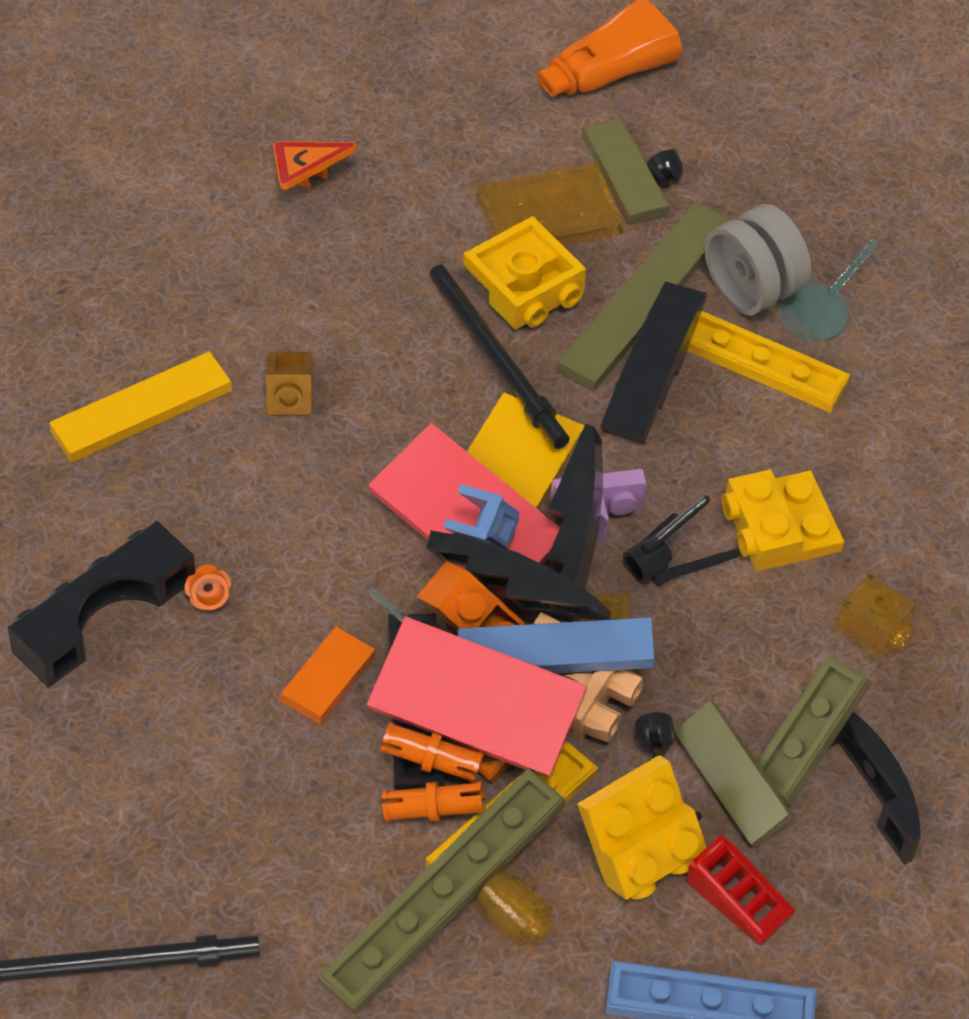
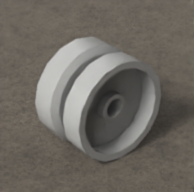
M761 204L738 217V220L732 219L707 233L704 249L710 276L719 293L741 314L753 316L777 303L778 299L784 300L809 285L812 269L806 242L794 222L776 206Z

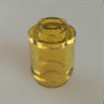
M505 871L497 873L485 884L478 895L477 901L484 907L483 914L519 946L525 945L529 941L533 945L537 944L548 934L553 926V921L550 919L553 907L517 875L509 876Z

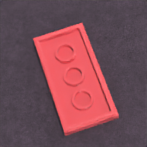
M432 423L368 485L370 493L427 540L431 530L452 534L443 528L446 519L475 526L481 508L457 493L461 484L502 495V500L520 512L515 535L506 549L518 552L544 565L549 560L547 557L560 529L558 525ZM457 564L459 567L466 570V565ZM485 586L504 604L509 600L505 596L506 589Z
M405 616L367 702V707L370 710L429 733L440 734L442 738L478 752H483L486 755L525 770L529 768L535 774L551 779L586 694L587 685Z

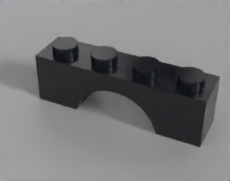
M155 521L144 530L134 532L122 546L108 556L97 558L89 566L88 570L70 583L66 582L59 585L52 592L51 596L33 609L21 612L14 619L13 623L8 626L12 653L47 688L51 687L86 661L82 632L93 614L111 603L124 600H139L158 607L162 606L184 590L187 577L195 574L194 554L158 521Z

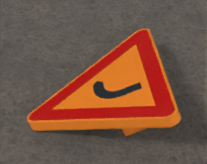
M279 141L274 143L273 148L280 188L287 190L299 184L310 189L309 177L317 175L327 179V167L357 151L356 143Z

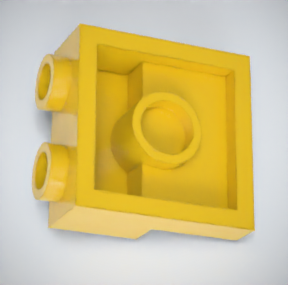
M533 216L463 254V265L489 291V304L515 330L525 324L531 328L537 327L545 321L549 311L560 305L564 308H571L583 296L586 268Z
M769 469L728 479L726 492L721 495L722 510L727 520L734 521L738 530L737 542L740 552L744 557H750L756 572L842 552L844 539L811 470L775 478L772 470Z
M660 755L577 803L606 886L626 900L629 898L642 899L650 896L656 890L655 882L670 873L683 874L688 872L690 863L707 848L695 810L683 802L671 763Z

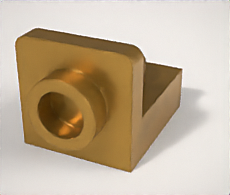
M267 352L266 409L268 415L311 414L312 352Z

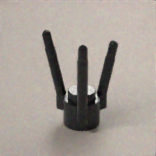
M702 496L679 516L676 513L671 514L641 542L623 553V560L628 571L639 583L645 584L652 579L659 587L672 578L723 563L740 555L739 550L732 549L668 569V562L672 560V553L664 541L710 502L709 496Z

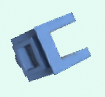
M461 484L457 493L481 508L475 526L446 519L443 528L455 535L476 538L508 548L510 541L515 535L520 512L502 500V495Z

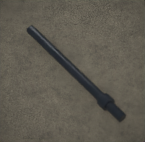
M442 264L434 266L430 271L431 278L525 406L524 414L535 428H541L554 448L561 449L569 443L570 437L555 418L556 410L546 397L538 395L445 266Z
M217 934L196 936L195 942L0 960V981L198 962V967L218 966L219 960L260 956L258 936L217 939Z

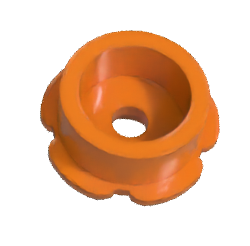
M202 565L196 568L194 575L187 577L184 586L185 593L190 596V603L197 609L215 610L224 605L228 600L231 579L224 570H217L214 565ZM205 584H212V589L210 591H205Z

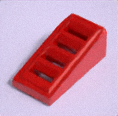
M723 835L717 837L689 865L686 883L760 946L794 915L795 909L743 853ZM719 864L724 868L715 876L712 874L711 871ZM733 877L737 878L740 882L728 891L724 886ZM749 891H752L756 896L743 907L739 901ZM767 904L772 910L758 923L753 916Z

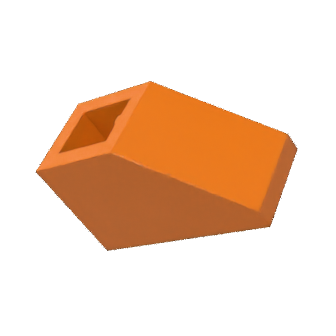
M448 561L442 565L417 595V598L433 613H436L445 624L457 633L460 628L526 625L469 571Z

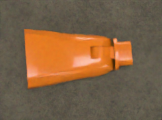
M635 0L594 31L568 46L557 57L550 59L549 67L538 71L536 77L539 84L551 97H555L563 92L568 95L576 94L577 89L581 93L590 92L626 76L675 63L677 60H680L683 47L678 30L649 0Z

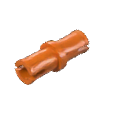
M389 722L380 748V753H387L422 765L421 770L431 773L433 768L469 780L471 783L475 782L484 754L480 751L476 752L443 741L440 734L433 732L430 737L394 725L392 722Z
M436 781L427 782L425 788L383 790L382 800L386 801V803H382L385 822L427 817L430 822H438L442 820V816L482 814L486 810V804L482 803V800H485L482 781L439 786V783Z

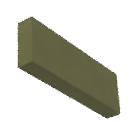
M622 117L583 126L582 138L627 224L632 225L667 216L669 205Z
M828 654L757 761L782 799L789 805H792L872 684L868 678Z
M709 701L675 730V734L750 845L759 847L795 818L716 703Z

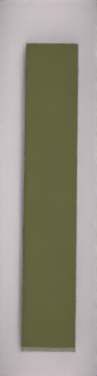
M696 201L557 363V372L594 392L634 345L664 282L683 286L705 261L704 243L707 233L731 219Z
M528 768L317 976L318 983L356 1015L565 807V798Z

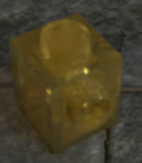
M868 574L842 602L835 628L882 659L893 646L898 650L901 649L912 635L915 626L910 624L916 604L871 574Z

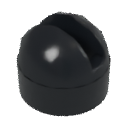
M676 150L661 151L647 162V166L656 183L660 185L671 186L669 179L675 178L679 181L682 177L683 165Z
M662 712L648 713L635 721L636 738L639 745L645 751L655 754V748H663V751L666 752L673 745L675 728L673 718L669 714Z

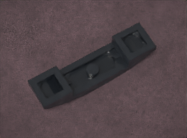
M853 712L829 748L837 744L842 747L883 804L877 828L902 863L906 865L913 861L921 838L918 808L912 789L900 764L887 745L863 719Z

